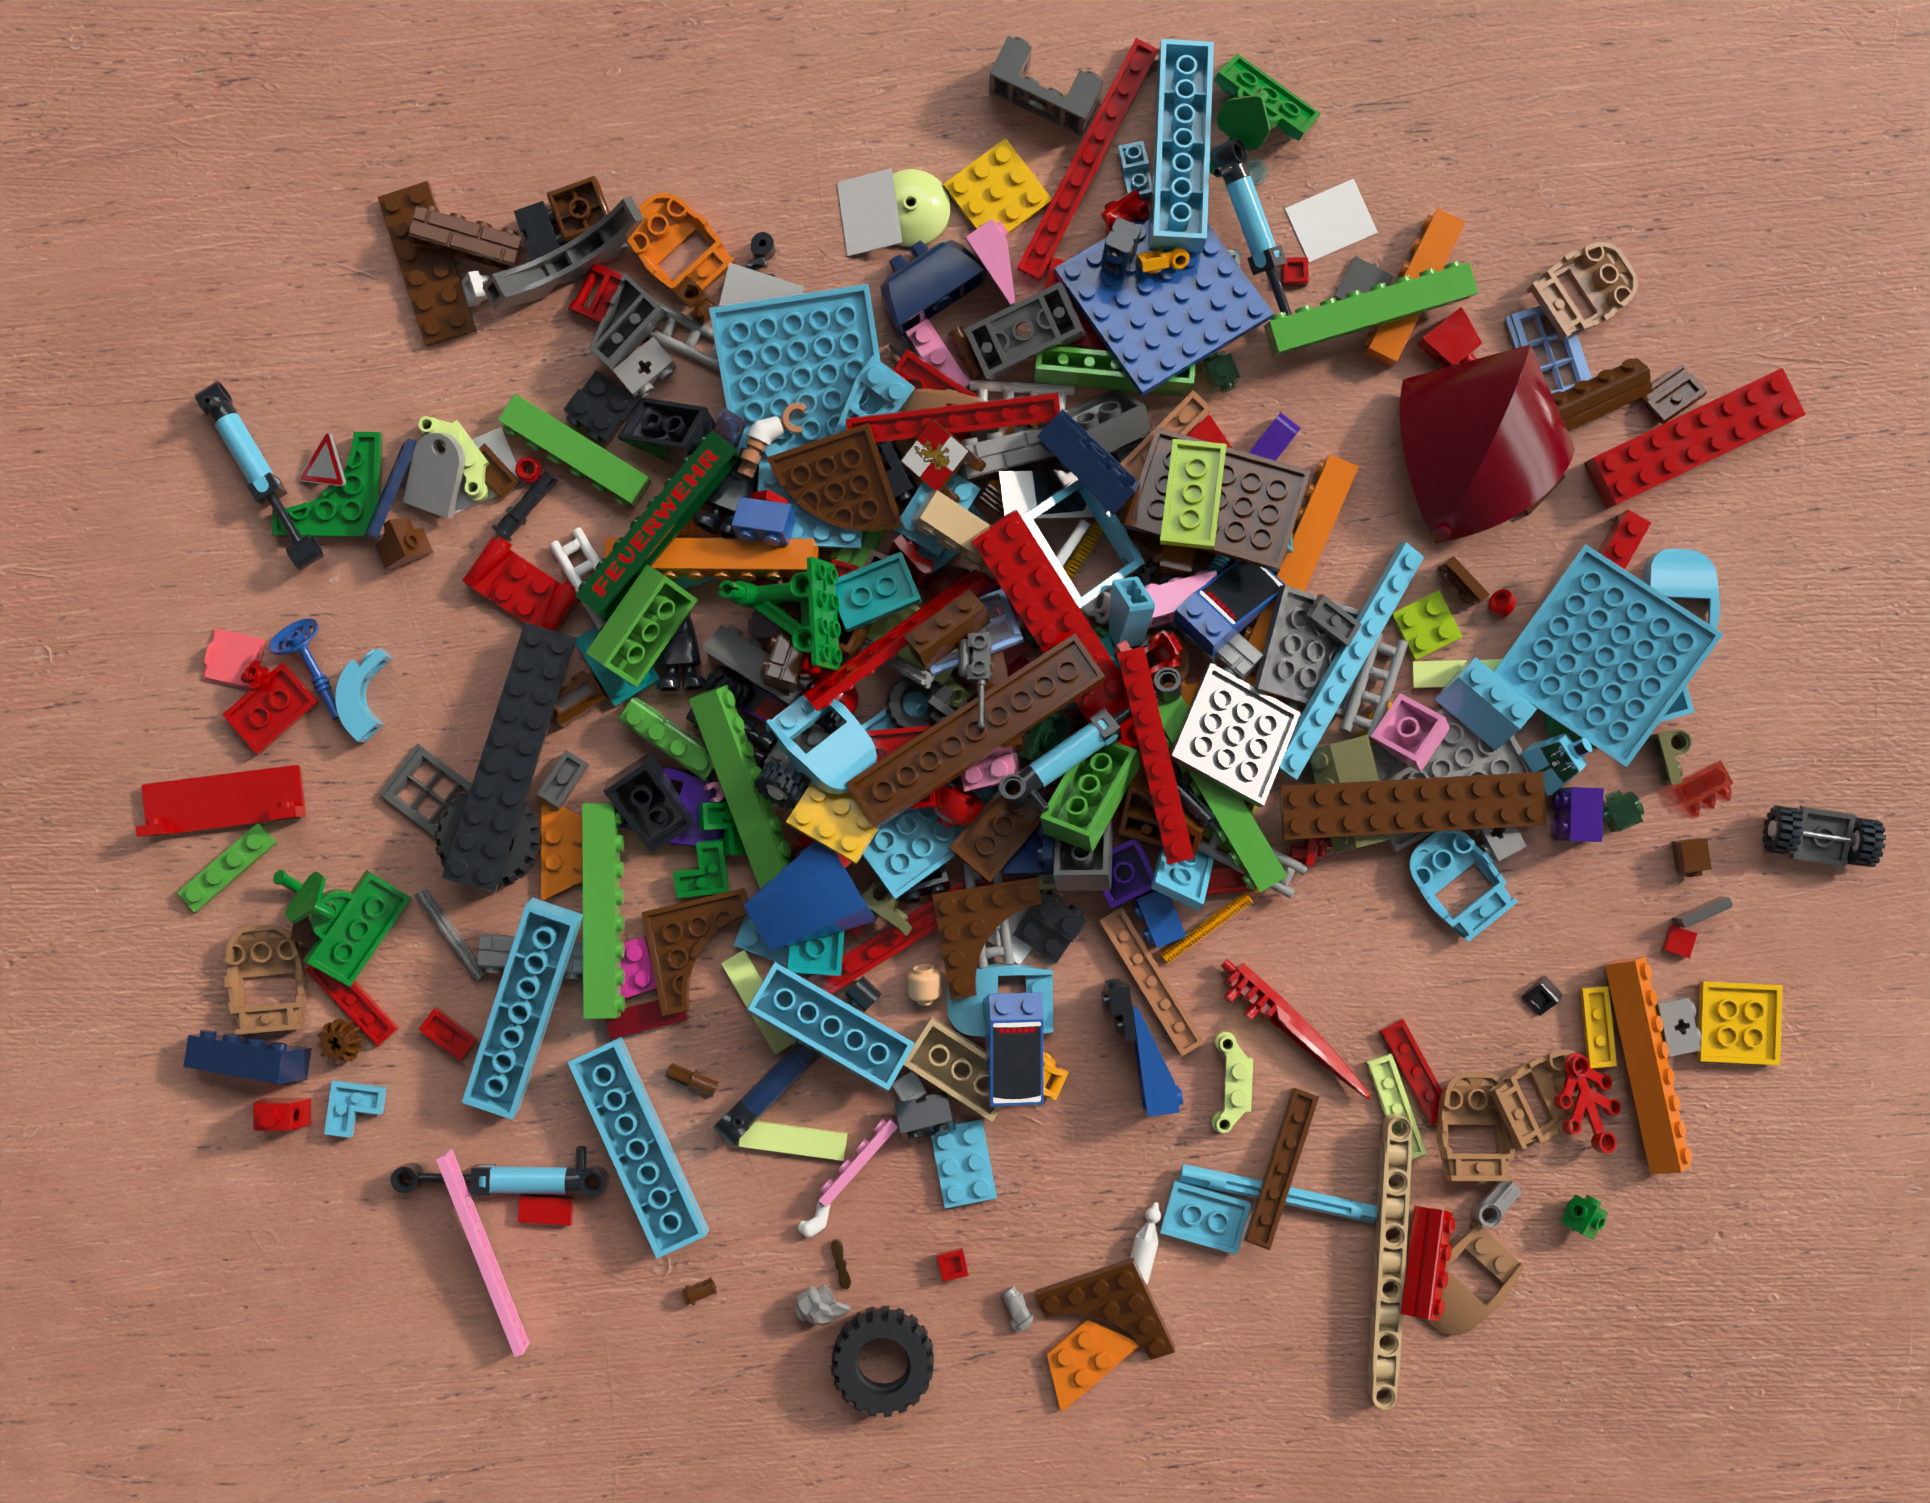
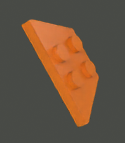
M541 798V900H547L583 881L582 816L563 806L559 809Z
M1085 1318L1046 1352L1060 1410L1062 1412L1138 1348L1140 1344L1133 1337L1130 1338L1118 1333L1115 1329L1104 1327L1094 1320Z

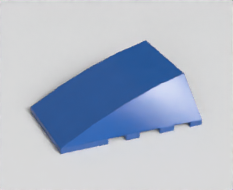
M816 841L802 850L796 859L789 865L787 864L772 881L766 883L744 904V908L770 951L877 921L864 897H861L839 855Z

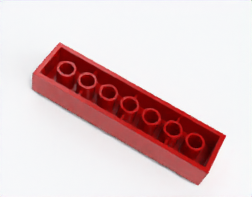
M1781 368L1584 462L1606 509H1609L1805 416L1806 413L1784 369Z

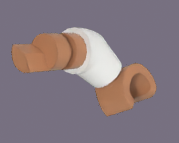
M792 403L786 407L782 418L774 416L756 421L747 432L748 440L746 445L748 448L742 451L740 456L742 461L737 472L753 478L761 460L759 454L764 452L766 446H770L772 441L783 436L785 430L794 435L802 434L801 426L792 425L789 421V415L795 412L803 414L807 407L801 403Z

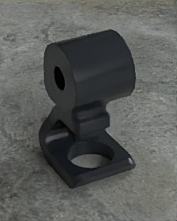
M759 232L753 236L751 252L756 260L749 261L745 268L754 271L767 268V260L771 259L776 251L774 240L770 234Z

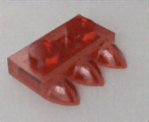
M1718 760L1681 779L1682 783L1672 785L1683 808L1690 815L1699 817V801L1711 809H1714L1716 805L1715 793L1721 798L1730 801L1732 796L1731 785L1734 783L1722 761Z

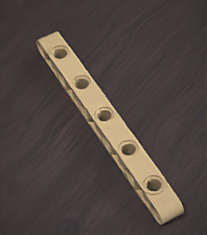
M1391 1113L1383 1121L1379 1158L1378 1209L1375 1227L1368 1349V1394L1375 1406L1383 1410L1393 1407L1397 1399L1403 1315L1400 1312L1405 1282L1412 1164V1125L1409 1120L1399 1113ZM1399 1120L1402 1121V1130L1397 1133L1392 1132L1393 1123ZM1394 1174H1399V1183L1390 1186L1389 1178ZM1397 1228V1234L1394 1238L1387 1239L1385 1237L1388 1229ZM1386 1282H1394V1287L1391 1291H1382L1383 1285ZM1384 1335L1391 1336L1388 1344H1379L1381 1337ZM1379 1390H1388L1384 1398H1376Z

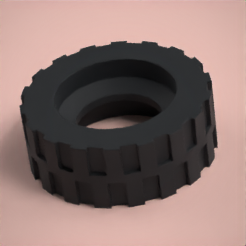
M907 677L897 681L888 692V698L885 701V706H887L886 713L887 716L889 715L891 723L895 724L897 728L934 726L937 722L930 718L929 715L934 710L942 716L943 713L929 703L928 710L923 716L912 717L904 710L903 700L912 691H919L928 698L931 693L936 694L941 688L939 683L933 680L930 688H926Z

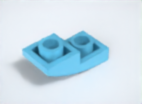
M1139 141L1119 145L1118 154L1126 193L1129 194L1131 191L1136 190L1139 191L1141 199L1152 197V180L1144 142Z

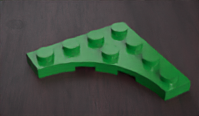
M381 432L353 433L351 451L346 462L347 466L343 472L346 480L344 487L330 485L316 499L308 503L304 502L285 508L302 537L308 534L312 537H365L364 534L381 496L383 434ZM272 509V535L289 537L275 511Z

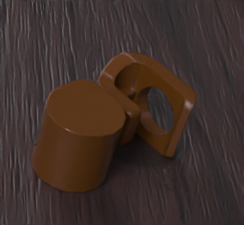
M686 275L672 290L673 294L689 309L694 308L691 315L703 325H706L711 320L709 308L718 305L708 298H703L702 296L705 292L689 276Z

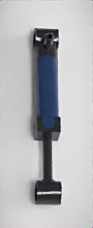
M863 975L845 995L850 1000L847 1003L855 1009L859 1008L864 1013L882 993ZM797 1042L713 1128L730 1146H733L822 1055Z

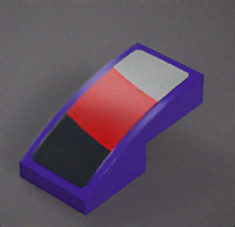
M751 684L749 696L739 708L766 722L768 719L772 720L789 705Z

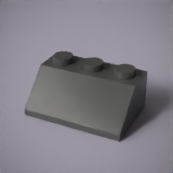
M1112 390L1066 412L1109 453L1115 452L1120 447L1130 442L1138 441L1141 437L1151 433L1145 405L1123 390Z

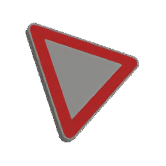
M325 433L300 475L301 481L341 487L346 485L331 433Z

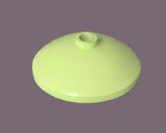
M908 169L894 173L893 181L902 243L896 245L910 248L920 240L925 245L933 242L945 230L950 218V200L945 187L937 178L925 171ZM910 199L916 202L912 207L906 204Z

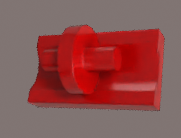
M1136 190L1131 191L1117 202L1115 200L1109 201L1105 204V211L1101 213L1106 224V236H1108L1117 218H1122L1132 223L1138 219L1144 220L1150 215L1148 203L1141 201L1140 193Z
M1327 837L1319 838V840L1318 838L1305 839L1304 846L1291 845L1289 857L1302 862L1304 865L1314 866L1316 847L1318 846L1317 856L1325 857L1326 847L1333 848L1332 843L1327 841Z

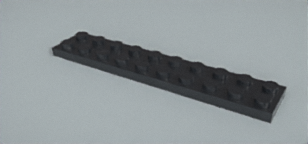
M524 623L442 878L496 893L577 642L576 637Z

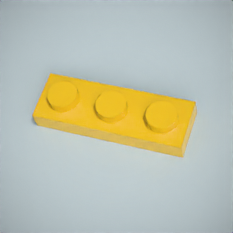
M1609 986L1579 988L1586 1058L1589 1060L1590 1068L1617 1066Z

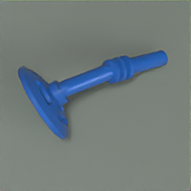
M312 618L298 620L278 632L272 639L269 648L275 655H285L294 651L296 653L299 652L313 678L311 682L314 684V688L317 689V694L321 695L332 720H337L339 715L336 701L330 691L332 687L328 685L330 682L326 674H322L308 648L309 642L318 632L319 624Z

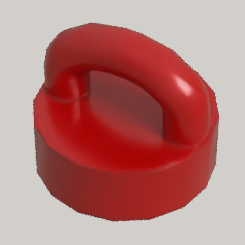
M1500 589L1493 593L1488 605L1490 610L1498 617L1505 618L1515 609L1517 600L1509 590Z

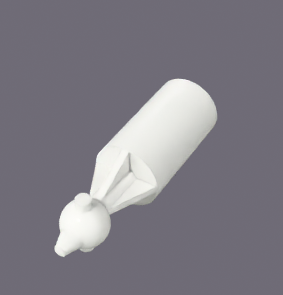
M1154 1202L1151 1208L1147 1209L1145 1213L1147 1223L1135 1235L1130 1258L1134 1257L1146 1284L1149 1282L1159 1243L1155 1223L1161 1219V1213L1157 1202Z

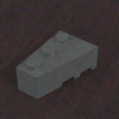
M624 272L617 291L611 298V304L607 313L602 318L589 347L612 371L629 357L667 315L664 309Z

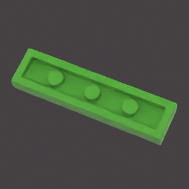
M257 823L177 893L193 912H199L278 842L262 823Z

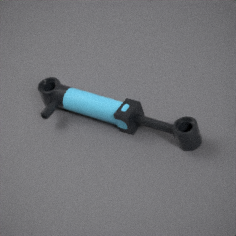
M1234 138L1211 150V161L1215 167L1213 175L1217 178L1223 177L1251 254V257H1248L1247 260L1253 276L1266 272L1280 313L1285 312L1286 316L1292 315L1276 271V267L1287 263L1282 246H1276L1246 164L1248 159L1246 147L1239 138Z
M216 381L194 395L196 401L216 427L249 483L247 487L254 499L265 507L268 505L272 506L291 538L292 544L286 548V552L293 564L299 570H303L323 558L324 553L316 540L310 534L305 537L301 536L280 501V498L288 494L280 478L272 472L234 408L233 400L225 387L219 381Z
M1166 667L1160 669L1155 674V685L1153 687L1156 699L1165 703L1177 701L1182 694L1179 672L1174 668ZM1169 682L1174 684L1170 688H1165L1162 686L1163 684ZM1126 707L1113 717L1103 708L1090 717V723L1018 773L1005 776L999 784V791L1004 804L1011 809H1020L1030 799L1040 813H1045L1049 809V805L1038 791L1103 746L1109 748L1122 739L1121 727L1119 725L1132 717L1130 707ZM1013 788L1020 789V792L1016 795L1008 794Z
M586 1146L576 1147L575 1168L476 1164L471 1168V1174H463L466 1184H471L470 1195L522 1193L573 1194L595 1197L603 1192L609 1183V1174L604 1168L599 1166L586 1168ZM412 1162L399 1167L391 1175L392 1187L397 1192L403 1194L409 1193L418 1186H421L422 1183L445 1184L441 1173H424L421 1166ZM403 1172L411 1174L413 1179L411 1184H407L403 1180ZM588 1176H596L600 1182L599 1187L594 1188L590 1186Z

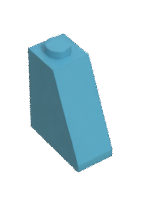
M1138 577L1112 580L1109 636L1115 646L1125 640L1130 647L1142 645L1153 616L1155 602Z

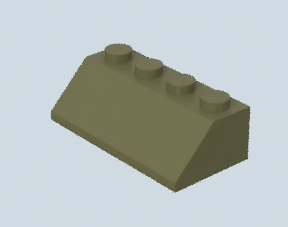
M1368 735L1315 748L1309 758L1316 784L1380 781ZM1395 835L1330 837L1333 851L1337 853L1395 838Z

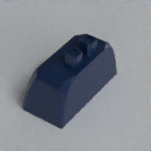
M951 239L939 242L929 249L920 240L909 248L915 259L906 263L902 255L899 254L889 261L893 273L880 286L881 300L898 338L905 336L908 330L927 318L929 320L986 282V268L964 246Z

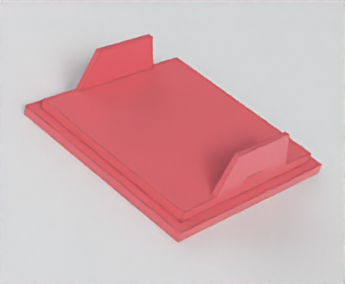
M214 628L212 640L208 644L204 659L205 668L202 679L250 690L249 684L243 683L240 677L252 661L258 660L261 663L266 640Z

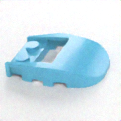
M1665 549L1653 554L1644 567L1642 581L1666 597L1709 599L1708 624L1717 629L1720 617L1719 588L1716 569L1710 559L1702 553L1690 549Z
M802 695L772 720L768 719L766 721L767 732L770 733L772 731L778 739V747L783 754L787 755L799 774L801 772L812 779L811 783L827 793L844 794L850 792L851 790L846 782L877 763V753L872 739L846 706L836 699H833V702L828 707L816 711ZM830 710L837 713L846 723L807 754L793 741V739Z
M1460 830L1436 831L1413 850L1409 860V872L1433 911L1469 942L1518 903L1516 898H1511L1504 887L1507 883L1492 863V858L1487 852H1483L1474 844L1475 841L1466 833ZM1475 863L1493 886L1455 917H1452L1435 897V894Z
M994 962L993 964H988V967L978 968L977 966L976 996L950 1000L947 987V1014L950 1023L962 1034L985 1038L983 999L988 994H998V976L1026 975V993L1042 992L1043 1034L1053 1032L1052 968L1040 969L1031 967V965L1004 964V962Z

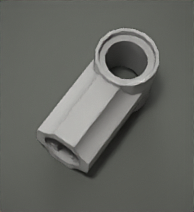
M1498 1181L1482 1200L1477 1201L1472 1206V1218L1475 1222L1485 1227L1493 1228L1498 1226L1502 1221V1215L1520 1196L1522 1191L1512 1181ZM1489 1207L1491 1209V1216L1489 1219L1483 1220L1482 1212Z

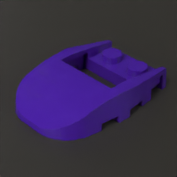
M662 767L669 779L683 782L680 798L695 822L694 826L666 844L696 848V843L699 841L722 839L724 837V829H699L698 804L711 803L710 799L716 796L714 788L704 790L703 787L707 783L718 781L713 779L703 780L689 770ZM724 796L719 802H727L726 797ZM624 819L623 824H620V827L635 832Z

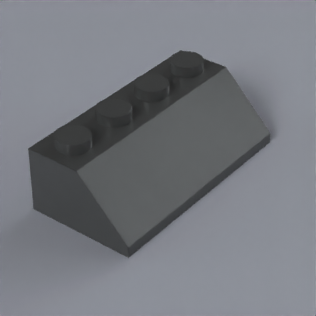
M731 624L728 628L721 625L702 647L704 652L789 705L799 699L812 682L808 679L809 677L799 678L794 693L765 685L764 674L760 672L764 659L771 658V655L764 651L766 646L753 638L750 642L741 637L744 632Z

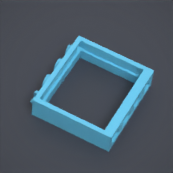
M1078 479L1021 516L1079 608L1111 587L1112 580L1124 578L1145 563L1139 549L1133 544L1126 528L1120 523L1115 514L1112 515ZM1076 490L1080 492L1125 565L1082 596L1079 595L1033 521L1035 517Z

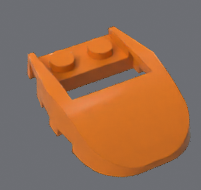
M658 193L646 199L638 207L644 221L628 238V242L644 263V266L671 291L687 275L705 292L728 270L729 262L735 264L734 258L730 257L724 249L722 241L709 226L708 221L701 214H697L678 196L671 193ZM697 230L711 247L673 281L659 264Z

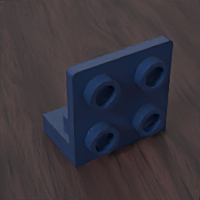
M1039 822V826L1036 827L1004 865L1003 872L1005 876L1047 875L1054 873L1055 838L1044 834L1041 822Z

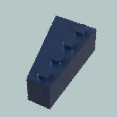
M1063 409L1038 434L1037 437L1040 439V445L1049 453L1053 452L1059 459L1060 464L1066 470L1071 471L1079 482L1112 515L1136 492L1140 482Z
M200 1030V1034L188 1035L183 1067L274 1084L307 1080L312 1048L292 1046L281 1042H263L264 1040L259 1038L242 1039L240 1035L223 1034V1036L216 1035L217 1031Z

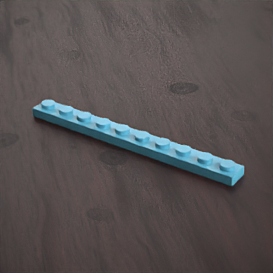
M1402 542L1398 545L1356 618L1362 625L1349 646H1340L1298 719L1278 769L1289 778L1298 779L1424 559V556L1408 543Z

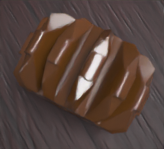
M336 1019L325 1024L322 1027L323 1030L317 1035L321 1041L316 1046L323 1049L320 1056H328V1063L337 1062L338 1065L355 1060L358 1056L357 1053L363 1049L359 1042L365 1038L357 1034L360 1027L352 1028V1020L344 1022L343 1019Z

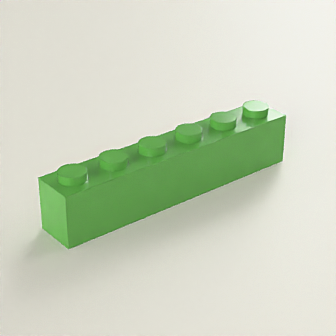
M1054 346L1036 355L1034 382L1138 392L1109 351ZM1195 365L1148 393L1187 397L1192 392L1194 386Z
M517 394L513 395L498 419L504 425L503 431L514 438L518 434L527 439L524 444L537 452L540 448L549 453L547 458L560 466L562 462L571 467L569 472L576 477L583 479L586 476L593 481L591 486L600 492L605 493L608 490L615 494L613 499L624 507L630 504L636 508L652 483V480L642 472Z

